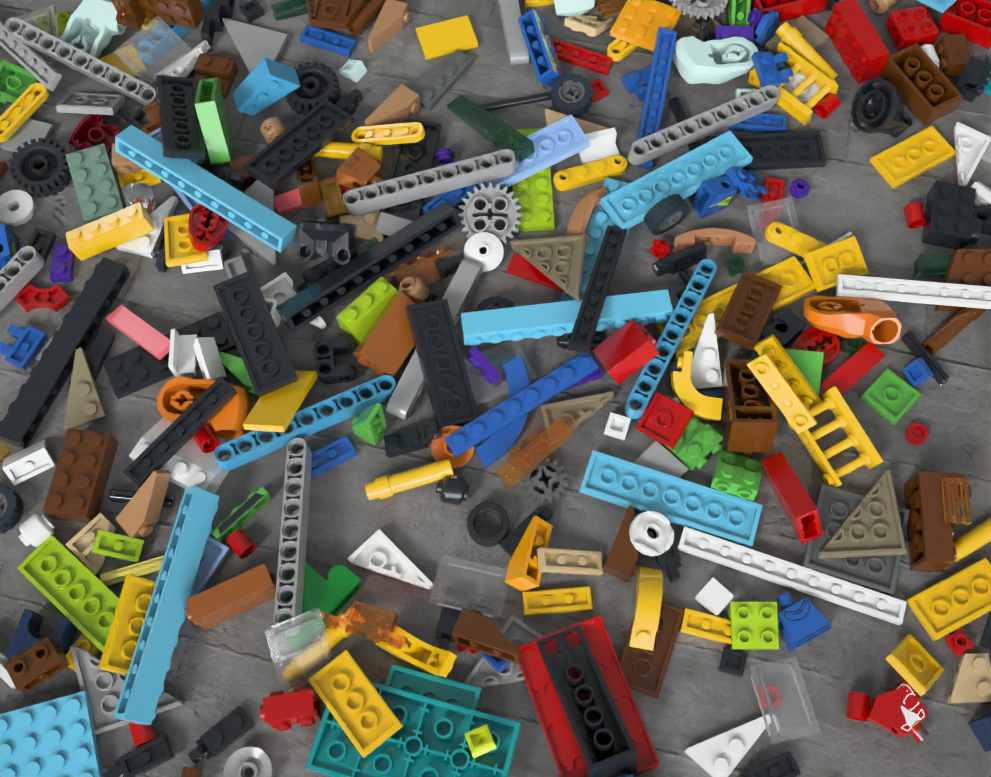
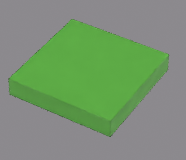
M785 349L817 395H819L824 352Z
M886 368L862 394L860 399L891 424L895 425L922 394L890 369Z

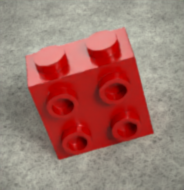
M925 5L892 11L885 23V27L898 52L916 43L919 46L924 44L933 45L939 35V29L932 20L931 14Z
M306 686L294 688L293 693L284 694V691L269 693L270 697H264L263 705H260L261 719L265 720L266 724L273 729H277V731L292 729L291 725L301 724V727L316 725L315 721L322 720L319 695L312 689L309 690Z

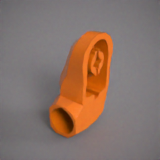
M811 296L804 300L803 315L817 329L845 338L862 337L874 344L894 343L900 336L901 322L896 313L881 300L830 296Z
M175 377L167 381L160 389L157 398L159 412L163 418L174 422L216 380ZM230 384L238 393L206 424L211 429L213 428L214 434L217 436L235 439L249 433V430L244 429L243 422L251 412L252 405L250 396L243 387Z

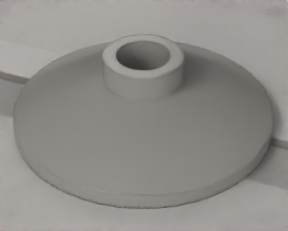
M243 747L235 751L228 758L224 766L223 777H247L246 771L249 768L254 770L252 777H272L273 767L269 756L263 750L256 747Z

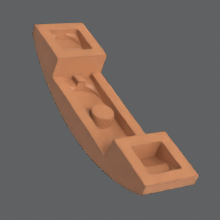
M603 187L592 190L580 199L571 215L566 236L585 235L587 245L589 236L584 232L593 208L601 205L600 199L605 197L607 188Z
M697 229L675 237L672 251L679 252L692 245L704 242L706 245L731 246L732 253H752L756 239L729 229Z

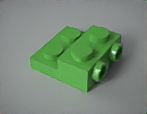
M2 60L0 63V102L7 104V102L14 103L30 85L39 81L26 69Z
M692 415L674 449L662 443L660 444L693 472L697 467L701 469L708 462L707 457L711 453L715 455L723 447L721 444L723 437L708 423L704 425Z
M720 450L710 488L754 501L759 489L762 462Z

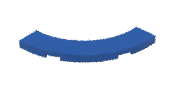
M521 356L501 365L507 381L509 398L530 386L528 374ZM528 413L498 431L474 449L484 469L503 457L516 442L524 427Z

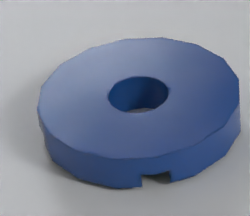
M772 9L768 10L769 14L763 15L756 28L755 34L758 35L757 39L754 38L756 46L763 48L776 30L779 12Z

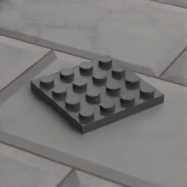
M821 484L815 506L818 509L822 536L807 541L802 566L885 595H894L901 555L817 559L819 552L865 497ZM898 507L905 539L910 510Z

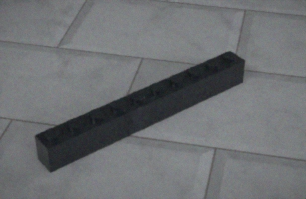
M445 203L440 204L276 307V310L283 323L293 332L297 331L462 226L456 209Z
M103 257L100 263L96 264L94 273L85 282L84 289L75 298L70 312L64 316L59 330L54 332L51 343L43 350L38 364L32 368L27 382L21 386L19 395L9 405L8 413L0 421V439L22 449L27 448L73 371L76 349L82 348L85 350L94 329L97 330L129 278L130 273L125 265Z

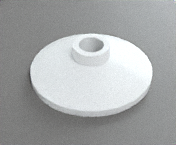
M476 233L467 240L464 246V258L483 265V272L494 270L503 259V245L498 237L491 233ZM483 247L487 249L485 254L479 252Z

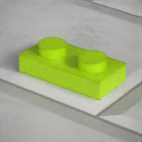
M98 530L91 552L138 563L144 540Z

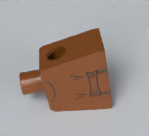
M357 147L336 172V182L350 189L385 180L380 178L381 165L360 147Z

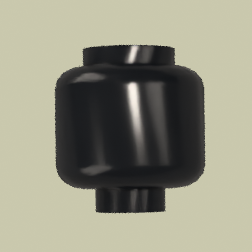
M447 475L442 481L438 480L436 493L439 494L440 501L453 505H460L462 501H466L469 492V484H466L465 478L454 475Z

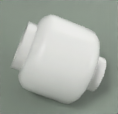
M34 514L19 526L22 534L18 537L26 546L31 544L34 547H38L51 535H54L53 529L55 525L45 514Z

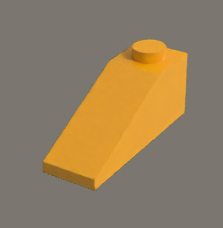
M538 516L532 518L509 561L505 583L520 591L539 587L542 572H538L537 549L540 547L548 548L553 525Z

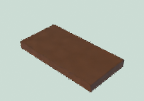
M744 270L714 333L754 350V346L759 340L782 285Z
M663 601L661 602L659 624L653 651L629 646L633 624L632 619L619 660L631 690L658 699L685 609Z

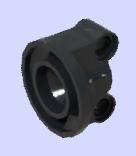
M880 78L869 80L857 91L852 102L851 115L853 123L858 130L864 133H883L897 138L913 123L912 119L904 113V103L898 96L897 88L887 80Z
M299 221V244L296 248L297 258L301 261L316 260L319 256L334 257V260L340 265L348 263L358 256L356 250L357 225L339 222ZM307 247L310 249V256L306 254ZM345 250L348 252L347 260H345L343 257V253Z

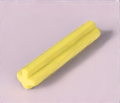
M164 555L100 575V580L106 586L125 581L127 574L140 577L159 571Z

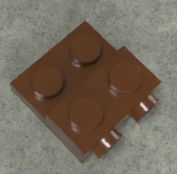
M212 52L200 53L194 66L196 73L193 78L196 79L198 88L199 80L218 77L223 98L227 99L238 72L236 61L231 56L224 55L223 57H218Z

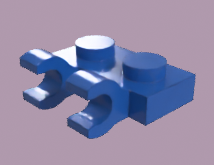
M771 51L754 52L751 56L761 88L767 85H774L779 88L782 83L789 82L788 77L794 76L791 68H786L780 72L777 70V68L784 66L783 61H788V56L785 52L775 56L772 55Z
M650 66L622 75L621 81L628 93L635 92L639 101H643L645 97Z
M730 167L725 171L733 185L741 191L742 197L746 199L752 197L754 200L759 201L758 192L760 190L764 194L768 193L767 188L759 184L757 181L758 177L752 170Z
M11 324L7 332L11 333V337L18 340L13 347L0 342V354L6 356L4 360L7 363L26 370L48 336L46 333L29 325L23 330Z

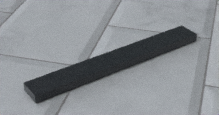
M607 226L568 342L567 350L589 354L627 235V229Z

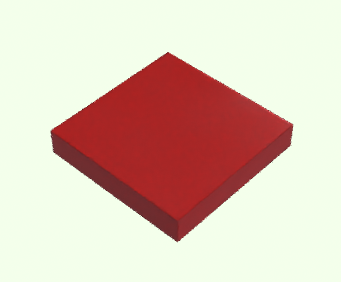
M656 391L635 429L674 449L695 411Z

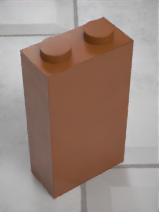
M402 292L391 297L353 353L358 357V362L374 370L373 373L377 377L382 375L394 377L415 345L405 309L408 305L415 303Z
M263 563L186 599L187 608L184 609L189 621L193 620L196 626L199 625L202 629L207 630L275 598L276 579L266 564Z

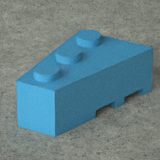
M264 57L232 95L237 111L254 116L301 85L295 68Z

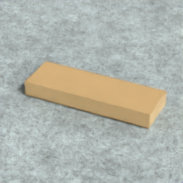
M545 547L537 549L538 572L598 576L603 574L602 552Z

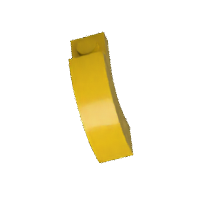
M684 351L677 358L676 368L680 369V372L673 371L671 373V386L674 396L678 397L680 404L695 411L693 414L695 417L709 421L721 420L723 398L704 396L694 388L690 376L693 352Z
M639 566L636 583L635 612L629 642L630 647L653 651L662 602V570Z
M388 623L385 624L375 643L397 658L437 677L442 676L446 678L452 670L453 663L457 657L450 651L429 645L400 627Z

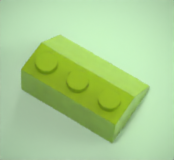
M381 276L337 316L340 328L360 344L391 297L399 292Z

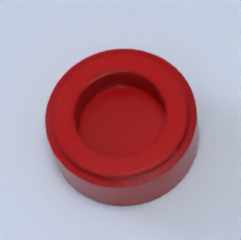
M912 423L905 430L906 440L913 445H921L929 437L928 429L921 423Z

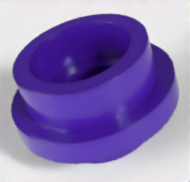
M754 8L748 14L747 21L749 26H754V28L758 26L764 15L760 9Z
M442 148L436 153V158L440 164L452 163L455 157V153L449 148Z
M795 180L791 183L789 189L794 198L801 199L808 195L810 186L804 180Z

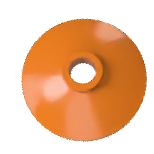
M454 425L441 428L443 437L431 441V453L436 462L450 459L453 468L462 467L469 462L473 455L474 447L455 458L452 452L448 450V446L444 441L445 437L462 427Z

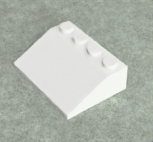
M162 418L141 437L129 457L134 461L173 421ZM216 435V437L220 441L219 445L232 440L222 438ZM193 438L160 469L169 470L171 472L169 481L184 489L198 487L213 494L216 493L229 472L223 471L218 467L214 456L215 450L210 453H203ZM225 455L221 458V460H227L231 456Z

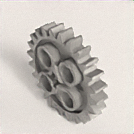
M669 0L673 2L672 7L678 6L676 11L682 10V15L688 13L690 18L694 15L698 20L700 16L705 20L707 16L712 19L714 14L719 16L720 12H724L728 0H696L695 2L694 0Z
M489 183L488 188L481 184V190L474 187V194L467 192L469 199L462 198L465 206H459L463 213L458 214L459 218L464 219L460 221L462 226H465L462 232H469L467 239L480 232L491 233L498 237L500 241H503L504 244H507V237L512 240L514 239L511 233L519 232L515 226L522 225L517 219L522 218L523 214L517 213L522 207L519 205L515 206L519 199H512L514 196L513 191L507 194V187L500 190V184L493 188L492 183ZM480 201L486 203V207L483 210L475 208V205ZM497 202H504L506 207L503 210H497L495 208ZM492 211L493 215L508 214V217L492 216V220H488L487 216L473 217V214L489 215V212ZM478 221L486 223L483 230L475 228V224ZM498 221L505 222L506 226L503 230L495 228V224Z

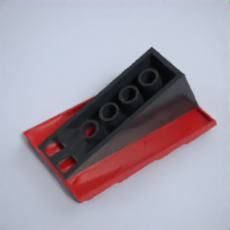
M600 615L516 647L521 656L520 670L560 777H617L622 774H633L636 777L660 767Z

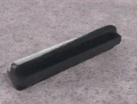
M908 332L903 335L901 340L916 358L922 357L933 373L932 377L939 385H943L949 381V375L914 334Z
M111 489L109 500L112 502L128 503L137 491ZM165 494L162 507H173L175 504L174 495Z

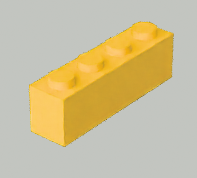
M138 202L66 232L68 248L83 261L155 230L151 215Z

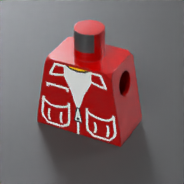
M902 680L887 691L890 692L903 687L907 688L894 726L889 732L897 738L910 733L920 743L929 735L920 724L928 716V712L913 688L906 680Z

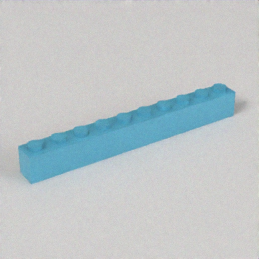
M130 125L115 136V151L278 252L281 253L294 240L297 226L196 165L191 160L163 157L162 143L142 130Z
M668 289L607 296L596 331H603L608 328L620 329L632 319L637 325L642 324L643 326L651 323L663 324L668 322L673 312ZM580 299V301L571 300L461 313L464 345L477 346L481 343H500L506 340L519 341L523 338L538 339L543 336H561L566 333H572L583 299Z
M198 487L185 489L113 718L136 724L151 725L152 720L157 714V703L164 690L166 673L171 667L172 653L178 643L179 630L186 616L184 609L187 607L185 600L192 597L194 580L199 574L200 560L205 553V544L212 530L213 517L218 510L220 497Z

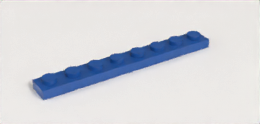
M659 27L657 30L636 141L659 131L677 31ZM653 160L645 162L641 165L632 164V166L650 170L652 168Z
M581 353L445 437L444 441L454 457L457 458L595 372L599 367L590 354Z

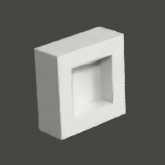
M610 412L604 434L625 440L631 418Z

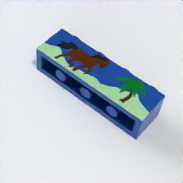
M531 9L518 18V22L537 79L551 88L553 83L559 77H563L564 74L545 18Z

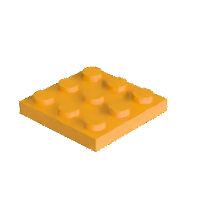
M627 0L610 30V36L653 51L658 28L674 30L682 15V10L676 11L677 8L656 0Z

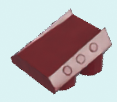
M90 114L85 116L73 130L69 144L83 150L104 143L108 151L111 152L112 143H115V136L122 131L114 124L103 122L102 116Z

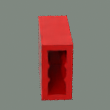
M633 319L592 350L618 385L659 354L654 347L657 342L642 324L637 325Z

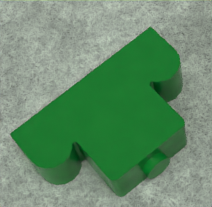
M305 563L301 628L295 635L291 636L285 635L279 629L281 637L300 653L363 587L361 579L344 565H336L330 569L328 579L325 580L310 565ZM290 574L287 580L292 579L295 574ZM293 595L287 597L285 603L291 601ZM292 618L285 620L284 626L288 625Z

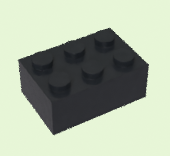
M935 181L927 193L926 224L923 226L921 243L954 250L963 249L971 239L976 189Z

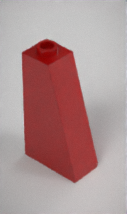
M779 452L761 460L764 474L801 544L822 536L818 509L783 453Z

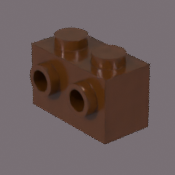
M965 34L942 35L939 43L935 46V51L940 61L939 69L942 70V73L946 77H959L971 57Z
M47 637L34 642L33 647L27 651L15 654L11 661L4 666L16 689L27 693L70 664L58 642Z

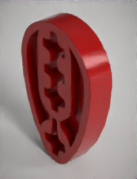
M202 204L194 206L190 211L188 235L195 250L206 252L222 240L227 231L229 221ZM212 213L210 226L208 228H205L206 221L208 220V214Z
M813 327L801 334L791 349L812 351L815 345L819 346L822 343L823 339L830 340V343H825L822 349L818 348L815 351L824 352V368L831 364L838 355L840 343L834 333Z

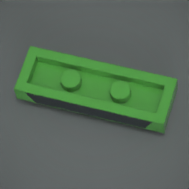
M263 487L259 490H254L248 496V500L242 505L236 506L226 520H222L215 525L211 534L220 543H225L233 532L240 529L272 500L269 493Z

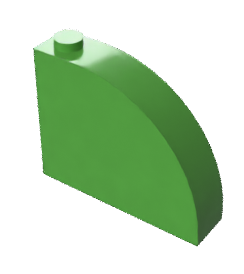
M215 77L199 80L195 108L211 165H225L231 161L232 151L229 124L219 79Z

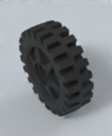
M306 62V66L299 64V69L294 67L301 86L287 94L285 98L288 105L297 114L300 115L302 113L304 116L324 99L333 104L340 98L338 77L334 70H331V67H325L323 63H320L318 66L317 62H313V65H310V62Z
M38 138V142L35 139H31V144H28L27 141L24 142L23 145L25 147L18 146L16 148L18 153L13 152L12 156L14 159L10 158L11 166H9V169L17 185L29 195H35L36 197H41V194L44 197H49V193L54 196L57 194L56 190L63 191L62 186L67 187L69 185L68 180L72 179L65 149L57 142H52L51 139H46L45 141L43 138Z

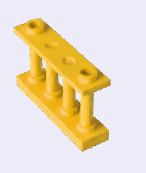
M780 42L776 55L785 52L788 56V61L785 62L792 66L793 74L795 75L799 72L806 79L789 93L782 88L786 83H782L778 88L780 96L776 104L806 126L811 120L813 112L811 109L826 94L832 93L836 95L839 85L834 79L828 78L796 54L791 47ZM754 67L749 73L748 82L755 88L760 89L761 85ZM813 82L821 89L806 104L801 103L796 98Z
M774 334L755 344L754 349L760 356L748 362L747 366L797 434L816 425L817 421L809 412V409L823 401Z
M835 386L822 395L824 397L823 402L809 409L812 416L826 409L832 410L836 416L835 420L811 433L807 429L799 433L798 436L823 474L822 479L824 483L837 488L842 485L839 480L842 476L862 465L867 466L870 470L882 463L883 460ZM787 420V423H788V425L790 426V428L794 430V428L791 426V424H790L789 421ZM839 427L843 428L848 435L847 439L822 452L815 440ZM851 446L855 447L859 457L834 471L827 459Z

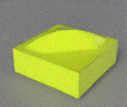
M487 724L465 733L473 758L496 749Z

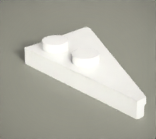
M204 40L158 75L186 78L193 70L199 54H206L210 49V45Z
M957 122L953 129L955 151L957 152L958 185L966 186L990 143L991 137Z
M171 196L150 214L155 231L116 246L117 250L153 258L164 218L173 215L179 202L177 197Z
M286 272L260 288L264 298H272L279 305L297 294L292 289L293 281ZM320 316L309 322L320 329L327 327Z
M714 313L708 314L692 355L690 376L695 389L723 386L717 335L714 333L716 330Z
M380 529L347 558L351 564L429 590L434 586Z
M767 714L693 745L684 752L712 777H728L769 725L773 717Z

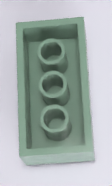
M104 143L66 154L69 170L86 224L126 208L117 173L111 163L112 156Z

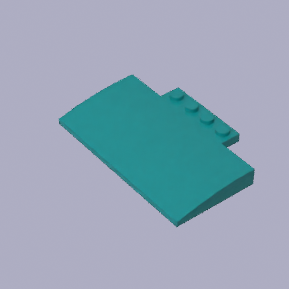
M391 664L385 685L371 683L403 727L363 758L326 706L305 767L307 770L331 777H508L522 726L519 722L477 711L482 693L481 688ZM487 724L496 749L473 758L465 733Z

